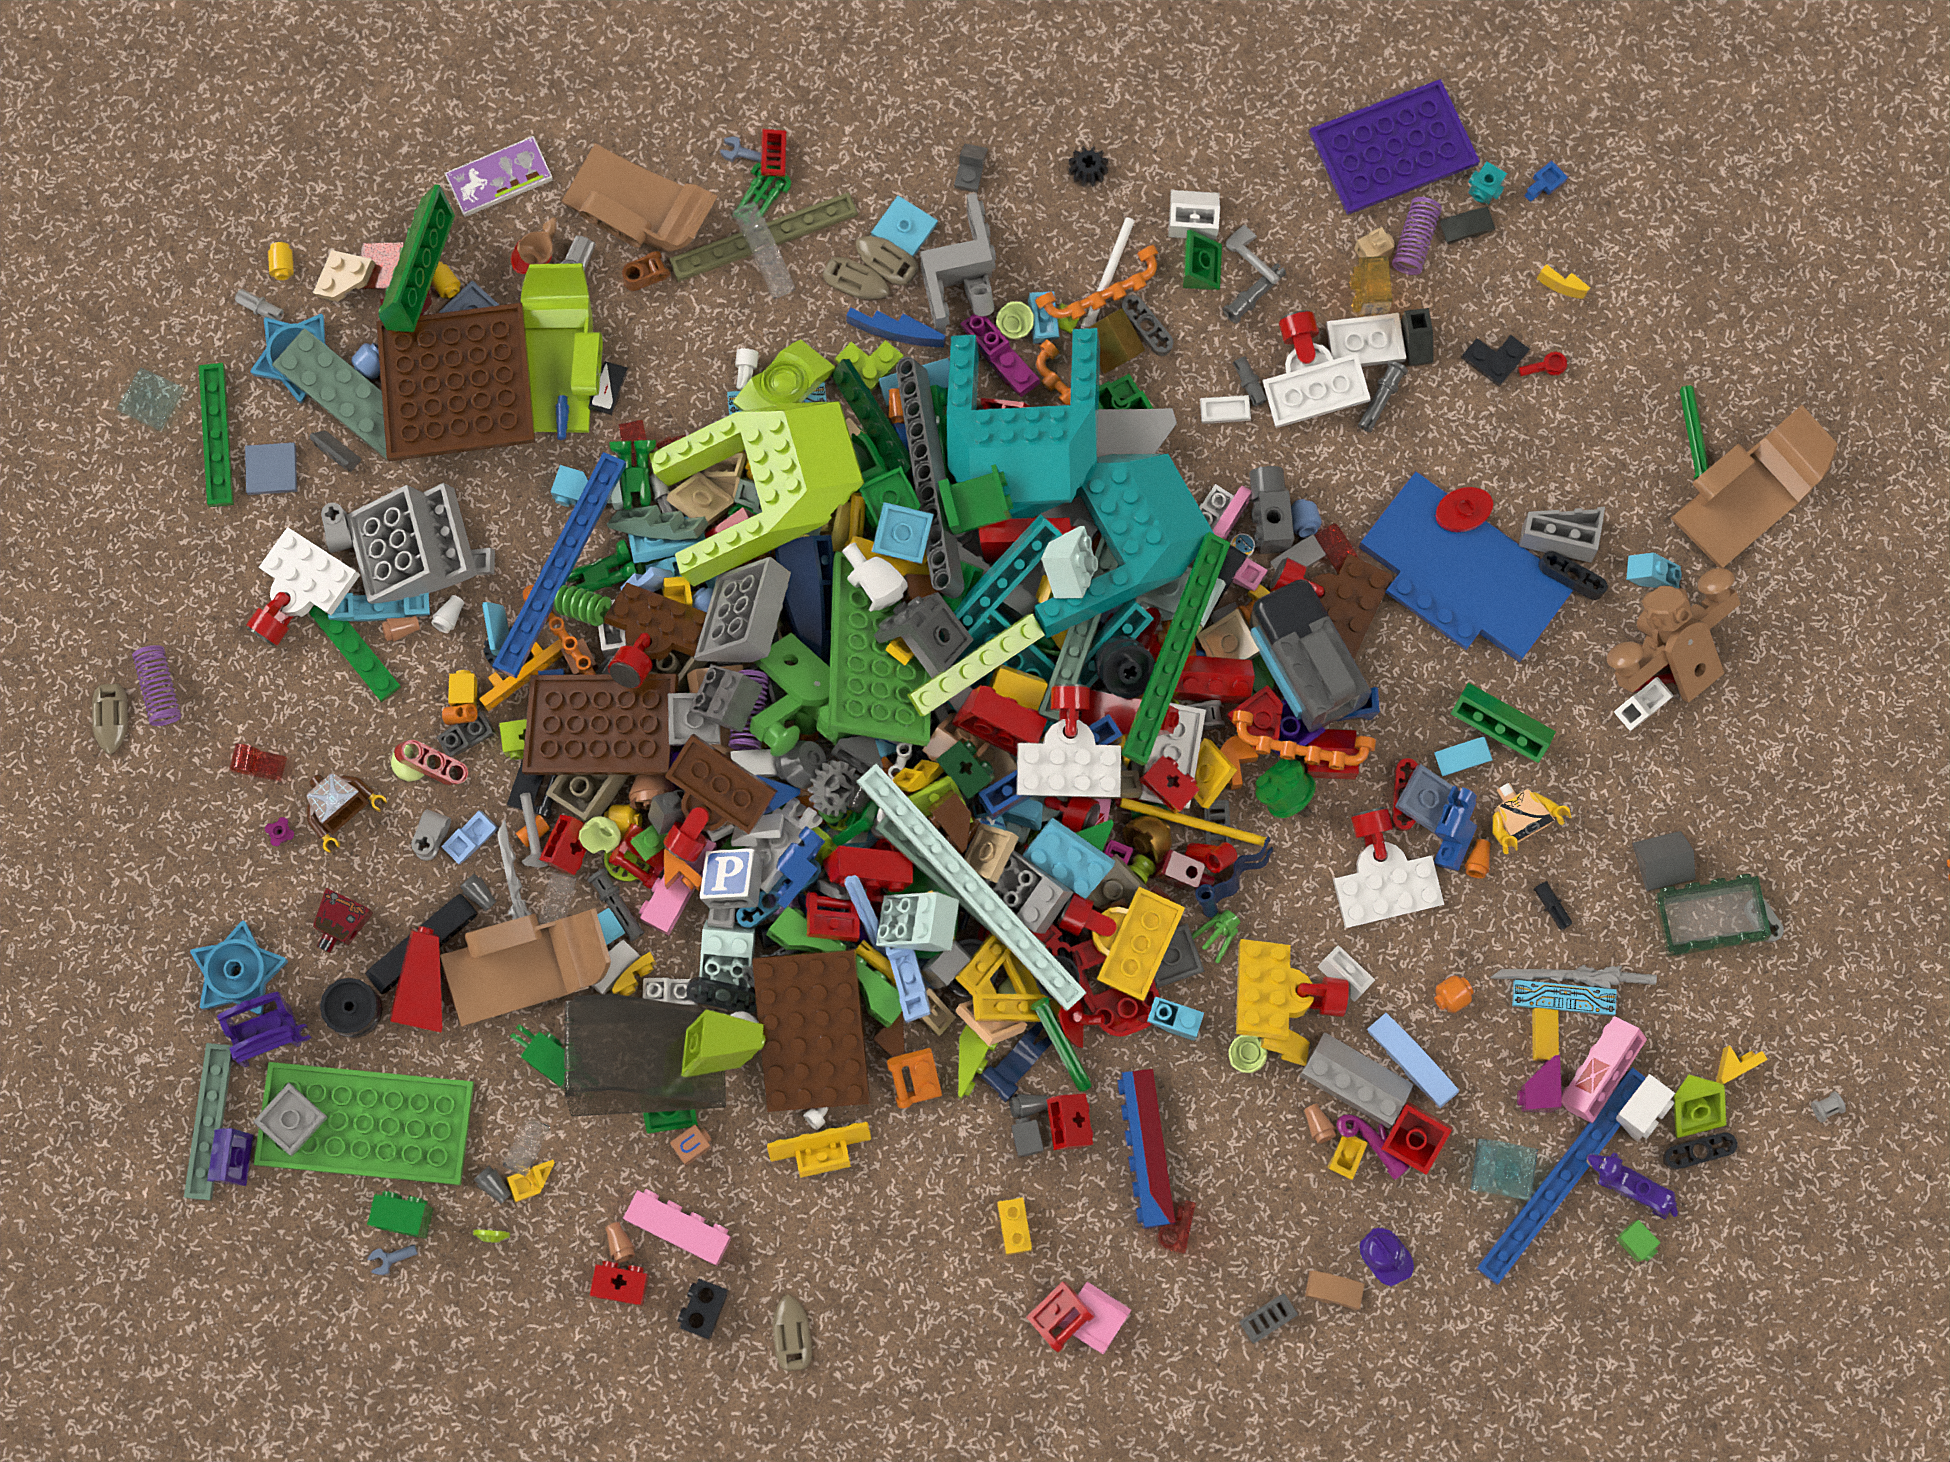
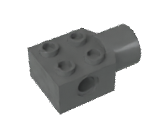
M1278 466L1259 467L1249 472L1251 496L1254 503V509H1251L1252 524H1257L1256 532H1254L1255 547H1259V554L1284 553L1291 548L1294 540L1289 490L1285 486L1284 469Z

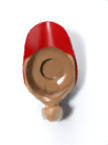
M556 218L548 220L543 225L542 231L528 233L516 244L511 254V264L517 273L526 274L530 264H548L551 261L553 253L552 240L557 228Z

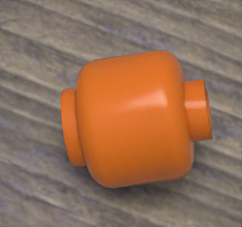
M1453 975L1436 986L1437 996L1434 997V1000L1441 1010L1446 1009L1450 1013H1456L1471 1003L1474 991L1466 978Z

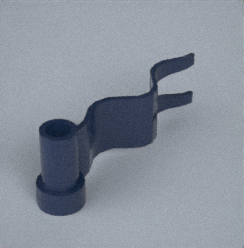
M1269 836L1266 838L1264 846L1259 853L1241 855L1234 862V874L1231 879L1214 887L1209 884H1203L1196 889L1195 896L1197 902L1201 905L1206 917H1214L1218 913L1217 903L1223 898L1237 893L1240 888V875L1242 872L1250 869H1261L1267 865L1273 852V847H1270L1262 861L1258 863L1244 862L1258 861L1263 858L1268 843L1271 841Z
M1037 1022L995 1069L990 1065L980 1076L999 1093L998 1097L1005 1103L1019 1089L1016 1083L1034 1065L1044 1051L1053 1044L1049 1035L1037 1044H1033L1044 1027L1042 1022Z

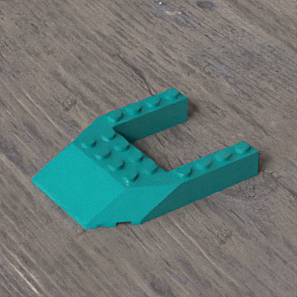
M1073 329L1070 405L976 410L979 350L976 335L951 336L947 399L948 469L956 481L960 483L993 473L991 465L996 464L1000 472H1005L1008 486H1005L1004 489L1006 495H1011L1013 505L1072 502L1077 489L1086 480V474L1097 463L1100 372L1098 329Z
M1110 454L1097 457V463L1093 468H1090L1085 476L1086 480L1077 489L1073 499L1081 497L1119 567L1092 579L1083 598L1053 597L1035 605V619L1045 634L1046 639L1181 577L1194 558L1196 559L1205 534L1208 532L1214 534L1169 454ZM1064 503L1014 505V509H1010L1011 519L1033 518Z
M1042 514L1032 522L972 587L954 611L955 616L974 640L953 663H956L1013 625L996 608L1038 564L1048 543L1063 535ZM1132 599L1125 602L1094 635L1077 684L1087 685L1090 688L1098 679L1095 672L1094 659L1097 650L1105 641L1121 635L1136 639L1154 619L1137 601ZM940 631L939 638L942 642H944L945 636L943 632ZM1032 643L1002 663V665L1043 678L1047 682L1048 687L1056 663ZM994 670L971 684V688L974 690L979 686H989ZM947 700L946 703L955 710L949 700ZM1046 721L1043 732L1049 730L1055 723Z

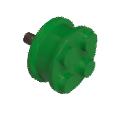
M1282 758L1256 780V797L1262 804L1267 805L1268 811L1272 816L1287 818L1299 811L1304 817L1311 815L1312 810L1307 804L1315 793L1316 782L1310 774L1304 773V768L1299 761Z

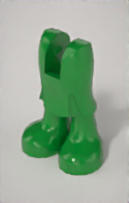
M634 440L637 467H632V441L609 442L610 450L616 453L619 459L626 461V467L621 475V495L624 510L632 509L631 492L640 491L641 507L650 506L649 473L651 469L648 468L650 452L656 448V440Z
M622 539L616 543L615 552L603 559L600 557L590 564L574 568L567 582L572 583L585 578L586 582L576 585L578 589L582 588L586 592H595L605 587H612L617 583L626 582L634 573H639L625 539ZM624 565V567L615 572L610 573L609 569Z

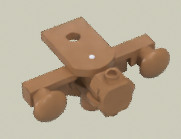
M1724 568L1712 569L1699 578L1697 583L1698 590L1706 595V599L1701 602L1704 608L1697 604L1691 607L1686 590L1673 586H1659L1653 592L1645 595L1642 600L1645 610L1637 621L1638 630L1646 634L1643 646L1636 642H1623L1614 646L1607 655L1608 665L1616 670L1615 676L1619 686L1633 693L1669 663L1682 700L1689 703L1724 674L1710 629L1741 604L1737 592L1730 588L1735 580L1734 574L1730 570Z

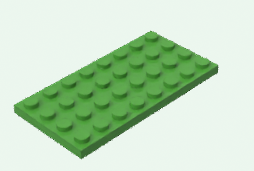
M836 551L833 559L828 730L927 746L930 742V712L925 716H920L908 694L929 681L931 676L916 656L906 665H903L888 653L886 648L894 639L879 643L873 636L880 629L879 624L894 614L893 609L901 603V599L882 610L870 612L869 608L873 602L862 586L855 588L847 579L854 570L853 566L842 552Z
M275 1062L268 1063L262 1111L290 1083L328 1118L293 1157L259 1128L254 1159L255 1166L461 1186L474 1091L473 1081Z

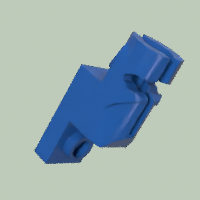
M1452 786L1447 798L1449 804L1444 805L1442 816L1434 832L1443 840L1434 864L1441 868L1458 871L1477 828V825L1470 820L1476 805L1477 795L1469 789L1462 787L1461 791H1459L1458 787Z
M807 826L798 835L802 840L803 846L792 842L777 861L776 869L791 880L789 884L785 882L776 892L778 898L775 901L783 908L789 905L818 870L809 861L815 859L825 841Z

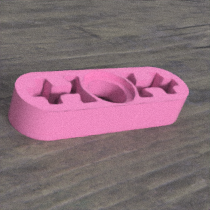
M1244 486L1239 488L1214 527L1213 532L1215 535L1226 540L1252 498L1250 489Z

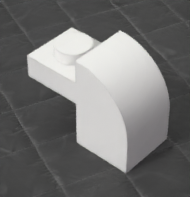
M1656 677L1641 691L1616 709L1614 713L1631 731L1655 713L1674 695Z

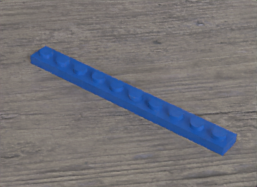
M602 453L492 665L493 669L517 678L554 607L558 590L565 585L626 467V461L607 453Z
M1633 1067L1630 1068L1617 1085L1593 1124L1589 1122L1477 1266L1476 1269L1494 1284L1498 1285L1588 1169L1590 1165L1587 1163V1156L1589 1154L1598 1155L1621 1126L1616 1117L1646 1079Z

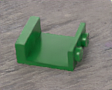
M996 464L991 465L993 473L951 485L948 479L938 481L949 527L954 535L1012 518L1010 509H1014L1011 495H1006L1004 489L1005 486H1008L1004 471H999Z

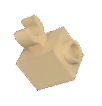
M1381 227L1358 239L1354 249L1362 262L1363 260L1369 262L1368 265H1365L1368 268L1374 265L1372 264L1373 262H1380L1391 256L1395 243L1389 233H1385Z

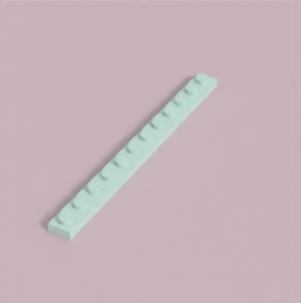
M877 764L857 780L860 787L1066 1011L1086 993Z

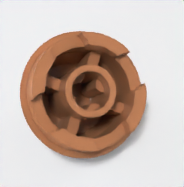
M637 775L628 795L630 808L635 809L637 813L640 809L650 810L653 796L676 791L673 782L665 777L666 775Z

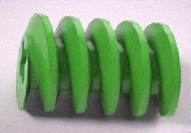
M567 585L560 587L554 601V607L558 614L587 624L590 623L593 626H600L604 623V616L612 606V601L609 597H602V595L594 594L591 591L586 592V590L578 589L576 586L568 588Z

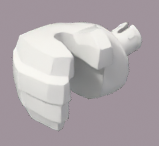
M855 542L843 549L842 553L854 568L847 579L855 588L862 586L873 602L869 608L870 612L879 611L887 606H891L903 597V592L908 587L907 582L889 562L877 556L866 560Z

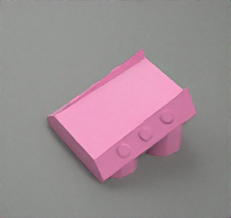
M1086 1282L1078 1296L1094 1312L1096 1317L1091 1322L1087 1321L1074 1336L1103 1354L1131 1309L1089 1282ZM1075 1308L1059 1326L1065 1329L1080 1314Z

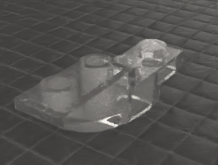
M755 201L733 210V215L773 300L796 290L764 217L762 218Z

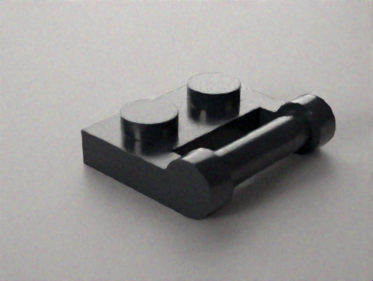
M522 759L507 806L523 811L520 795L530 793L534 815L550 819L552 813L550 809L553 800L546 795V792L558 775H551L541 807L535 806L545 775L523 774Z

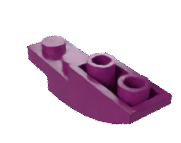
M973 314L960 323L967 335H976L979 352L1007 386L1010 385L1020 397L1040 384L1039 378L1009 345V341L986 316Z

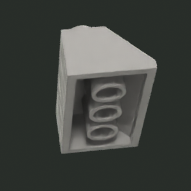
M1325 1032L1299 1077L1388 1129L1394 1124L1414 1085Z

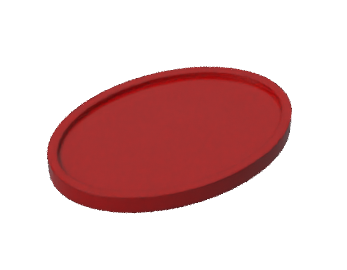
M1464 487L1456 489L1447 494L1438 504L1435 512L1436 521L1442 528L1451 532L1473 530L1482 525L1490 516L1493 509V499L1488 492L1480 488Z

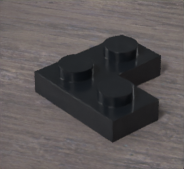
M1512 335L1507 338L1497 352L1476 338L1464 352L1461 359L1500 387L1530 349Z

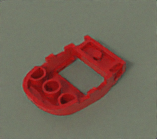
M1093 939L1071 947L1073 961L1080 974L1079 985L1086 992L1083 995L1084 1000L1093 1015H1104L1105 1023L1099 1026L1105 1032L1113 1036H1127L1152 1025L1147 1020L1155 997L1160 998L1154 979L1144 1001L1138 1000L1115 988L1093 995L1084 970L1103 963L1106 956L1098 951L1093 943Z

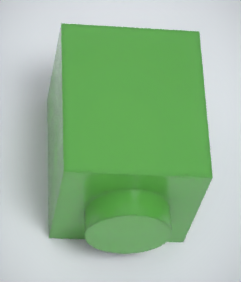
M1639 1220L1633 1221L1616 1238L1617 1242L1637 1262L1643 1259L1649 1261L1658 1252L1656 1247L1660 1244L1659 1240Z

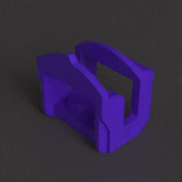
M279 992L243 1001L217 1015L225 1036L230 1038L233 1046L229 1048L233 1060L245 1068L249 1067L247 1059L288 1043L299 1047L302 1046V1042L312 1038L310 1035L305 1037L301 1035L302 1029L308 1026L306 1024L297 1026L291 1006L286 1003ZM274 1000L278 1008L238 1025H235L231 1019L233 1016Z

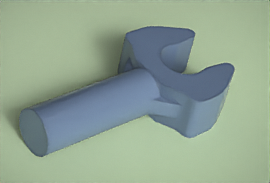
M733 136L724 139L726 145L734 147L733 151L720 150L725 160L733 162L736 158L743 157L761 162V152L743 148L738 137Z
M415 1244L390 1254L379 1248L374 1250L367 1259L372 1261L381 1258L383 1265L372 1270V1273L386 1275L390 1273V1267L393 1263L417 1255L418 1252Z

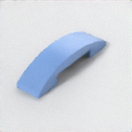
M885 947L900 995L899 1000L906 1023L930 1015L929 1000L915 951L912 949Z

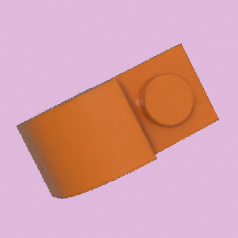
M1235 735L1225 741L1220 749L1237 769L1228 782L1230 783L1231 790L1241 789L1242 787L1240 764L1256 762L1259 757L1249 744L1244 743L1238 735Z

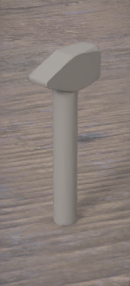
M523 793L520 797L531 854L523 859L522 863L526 866L545 867L548 865L539 860L544 849L541 850L531 795L530 793Z

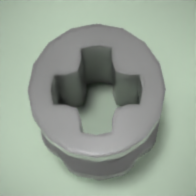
M1835 1091L1830 1093V1097L1819 1102L1815 1100L1811 1103V1108L1821 1123L1825 1122L1827 1117L1838 1112L1840 1114L1846 1112L1842 1098Z

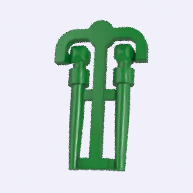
M761 162L755 164L751 169L750 173L757 176V178L752 180L750 188L732 215L733 218L740 220L751 228L757 225L774 199H777L780 194L779 191L787 194L791 188V179L785 174V177L769 176L760 191L756 190L761 186V181H764L767 177L766 175H761ZM766 165V169L780 170L779 166ZM781 178L786 182L785 185L783 181L778 179L775 183V188H772L768 193L769 196L765 195L774 179ZM752 195H756L744 215L739 214ZM761 199L765 200L753 222L750 221L748 218Z

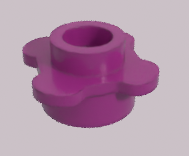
M280 817L277 822L269 823L265 826V832L270 835V843L273 846H280L281 843L294 838V832L289 828V821L285 817ZM282 830V833L278 834L277 831Z

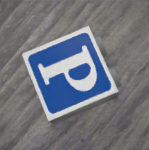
M751 848L706 851L700 899L710 909L758 907L764 860Z

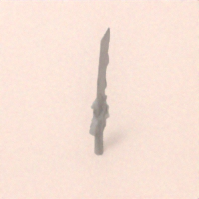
M504 820L497 835L513 903L508 915H512L513 919H517L532 913L528 911L526 901L522 900L519 890L523 886L518 877H516L513 864L516 856L511 848L506 820Z
M1582 965L1576 970L1501 969L1490 977L1492 979H1523L1532 981L1535 978L1557 981L1573 979L1576 983L1584 982L1592 987L1600 986L1610 989L1611 985H1619L1620 982L1656 985L1657 975L1620 972L1622 965L1606 967L1604 970L1601 969L1599 971L1592 967L1587 968L1586 965Z

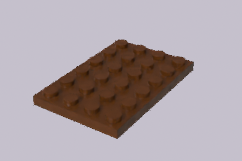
M610 674L531 675L522 773L525 775H666L672 766L673 745H669L668 694L678 693L679 676L677 674H648L640 687L627 688L618 684Z
M856 949L754 957L752 963L758 1023L763 1024V1035H765V1043L761 1053L767 1112L870 1104Z

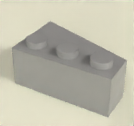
M1598 507L1595 510L1578 508L1574 509V511L1560 512V510L1528 512L1522 526L1519 547L1541 552L1554 551L1564 557L1591 563L1598 551L1605 507Z

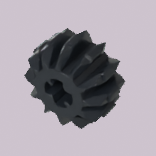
M1083 145L1081 152L1077 150L1073 152L1074 158L1069 159L1068 165L1071 167L1068 172L1070 175H1074V183L1082 180L1083 187L1086 186V182H1090V185L1094 187L1096 181L1101 183L1104 181L1103 175L1108 174L1109 168L1107 167L1108 159L1103 158L1104 152L1102 150L1095 152L1094 145L1090 150H1087ZM1086 164H1091V168H1086Z

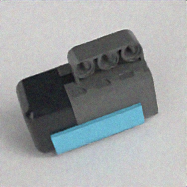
M1303 579L1295 580L1259 598L1254 603L1249 621L1251 627L1250 635L1297 720H1303L1309 732L1325 727L1360 709L1367 703L1371 689L1314 588L1308 581Z

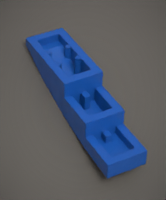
M852 307L846 314L848 324L882 338L917 346L944 347L946 344V335L905 314H902L899 321L878 310L873 318Z

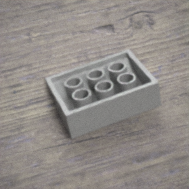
M768 557L718 575L694 659L697 661L753 662L768 657L791 572L773 558Z

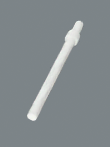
M1125 218L1097 292L1108 288L1135 222L1131 218ZM1090 307L1088 315L1083 319L1080 328L1085 329L1096 323L1100 309L1093 311L1092 307Z

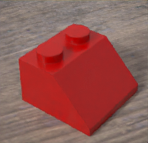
M1325 729L1326 731L1307 745L1316 746L1331 752H1344L1350 756L1357 755L1359 752L1355 748L1356 730ZM1320 760L1319 765L1305 763V773L1310 774L1313 778L1355 780L1359 774V765H1344L1343 770H1335L1329 768V761Z
M1408 1101L1381 1149L1427 1175L1450 1135L1453 1126Z

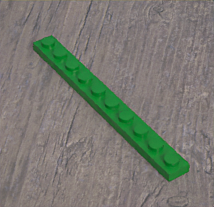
M1211 532L1206 533L1121 753L1122 756L1142 766L1148 762L1230 546V542Z

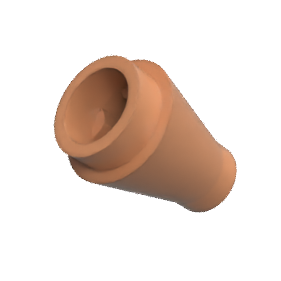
M416 616L386 618L387 621L381 622L386 642L391 640L395 642L420 630Z
M1313 1104L1304 1110L1312 1140H1316L1317 1144H1322L1336 1136L1334 1132L1335 1127L1321 1111L1318 1104Z
M616 1222L608 1225L605 1230L608 1236L611 1258L615 1259L616 1263H623L632 1259L635 1256V1246L622 1229L620 1223Z

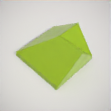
M1688 1074L1674 1095L1675 1134L1677 1138L1726 1126L1724 1085Z

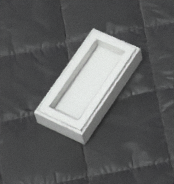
M1249 395L1200 398L1202 424L1251 420Z

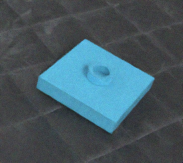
M897 196L872 230L871 236L885 238L914 257L938 224V220L900 196Z
M883 502L872 552L922 564L934 514Z

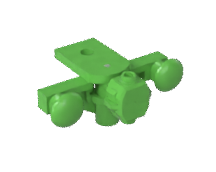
M792 633L771 645L768 657L754 661L760 669L788 693V695L754 716L751 720L749 731L771 748L770 754L772 756L779 757L788 753L797 743L800 733L811 735L818 730L834 745L840 739L849 738L853 735L828 730L830 667ZM784 661H792L796 665L789 666ZM794 720V726L788 729L784 727L785 721Z

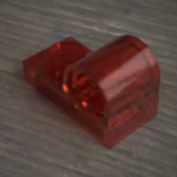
M235 744L229 769L234 773L281 782L287 757L263 752L253 746Z
M1186 1200L1183 1206H1178L1176 1221H1180L1179 1226L1167 1224L1158 1231L1156 1241L1161 1249L1180 1255L1185 1254L1196 1202ZM1172 1231L1176 1235L1175 1243L1172 1245L1166 1244L1162 1239L1163 1232Z

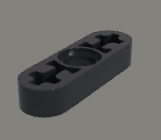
M1548 551L1539 561L1538 566L1543 574L1591 600H1599L1607 591L1608 585L1604 578L1557 552ZM1567 572L1576 573L1579 579L1574 580L1570 578Z
M694 977L687 984L686 995L693 1002L749 1014L757 1010L756 993L753 988L704 977ZM696 985H701V990L703 991L700 992V995L695 994V990L692 989ZM710 987H714L711 998H708ZM720 989H725L730 993V998L727 1001H720L716 997V992ZM735 992L739 993V999H737L736 1004L733 1003ZM746 996L752 997L751 1001L753 1002L750 1003V1006L745 1005V1001L742 1000L746 999Z
M1723 1132L1672 1146L1664 1152L1663 1162L1669 1169L1679 1170L1726 1157L1736 1151L1737 1140L1732 1134ZM1721 1138H1724L1725 1141H1730L1731 1146L1727 1147V1152L1724 1148L1714 1150L1716 1155L1713 1156L1712 1145L1721 1143ZM1696 1144H1702L1707 1150V1154L1703 1159L1697 1158L1693 1153V1148ZM1684 1147H1687V1153L1692 1162H1688V1157L1680 1159L1678 1161L1679 1165L1675 1161H1670L1669 1157L1673 1155L1672 1151H1675L1676 1155L1686 1153Z

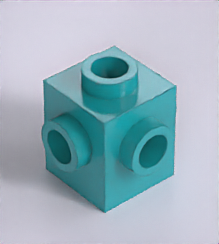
M1486 161L1480 172L1475 170L1468 182L1471 184L1468 193L1477 202H1484L1489 205L1493 198L1497 200L1505 187L1502 184L1507 173Z

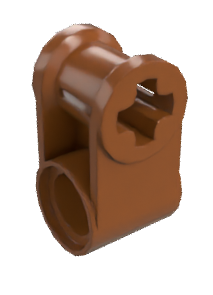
M659 251L651 252L640 259L627 263L623 267L622 277L626 289L637 291L651 284L659 283L670 276L671 273L668 269H665L661 260L662 255ZM631 274L639 275V277L634 280L628 278V276Z

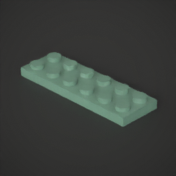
M304 328L275 360L272 366L388 460L386 455L382 391Z

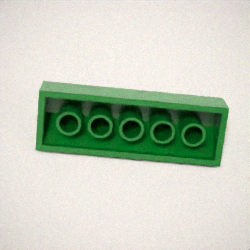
M435 184L421 198L418 208L414 211L412 225L408 228L405 244L400 250V258L397 266L393 269L392 280L386 288V296L378 312L379 318L386 330L414 332L455 218V213L440 184Z

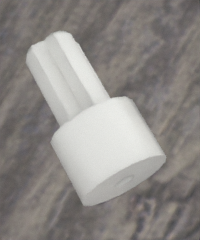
M737 350L735 366L738 368L736 387L739 390L744 388L752 378L753 370L757 369L759 353L755 350Z

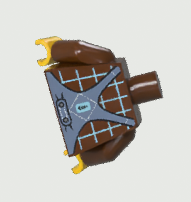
M331 773L324 779L321 775H316L309 783L313 789L306 796L309 802L307 806V822L317 837L323 839L324 850L332 853L328 848V843L333 840L336 846L340 848V842L336 838L330 837L329 832L332 835L369 804L367 799L371 801L372 808L377 812H381V810L374 805L375 801L382 800L385 804H387L384 796L375 795L373 793L374 790L359 777L347 775L339 777Z

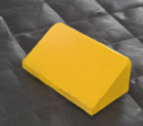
M1534 1008L1532 1010L1533 1061H1547L1554 1055H1559L1558 1010Z

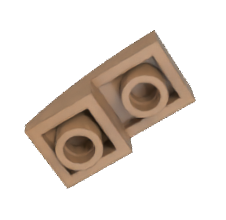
M1312 1270L1309 1272L1305 1296L1327 1304L1335 1303L1358 1310L1361 1306L1364 1284L1344 1277Z

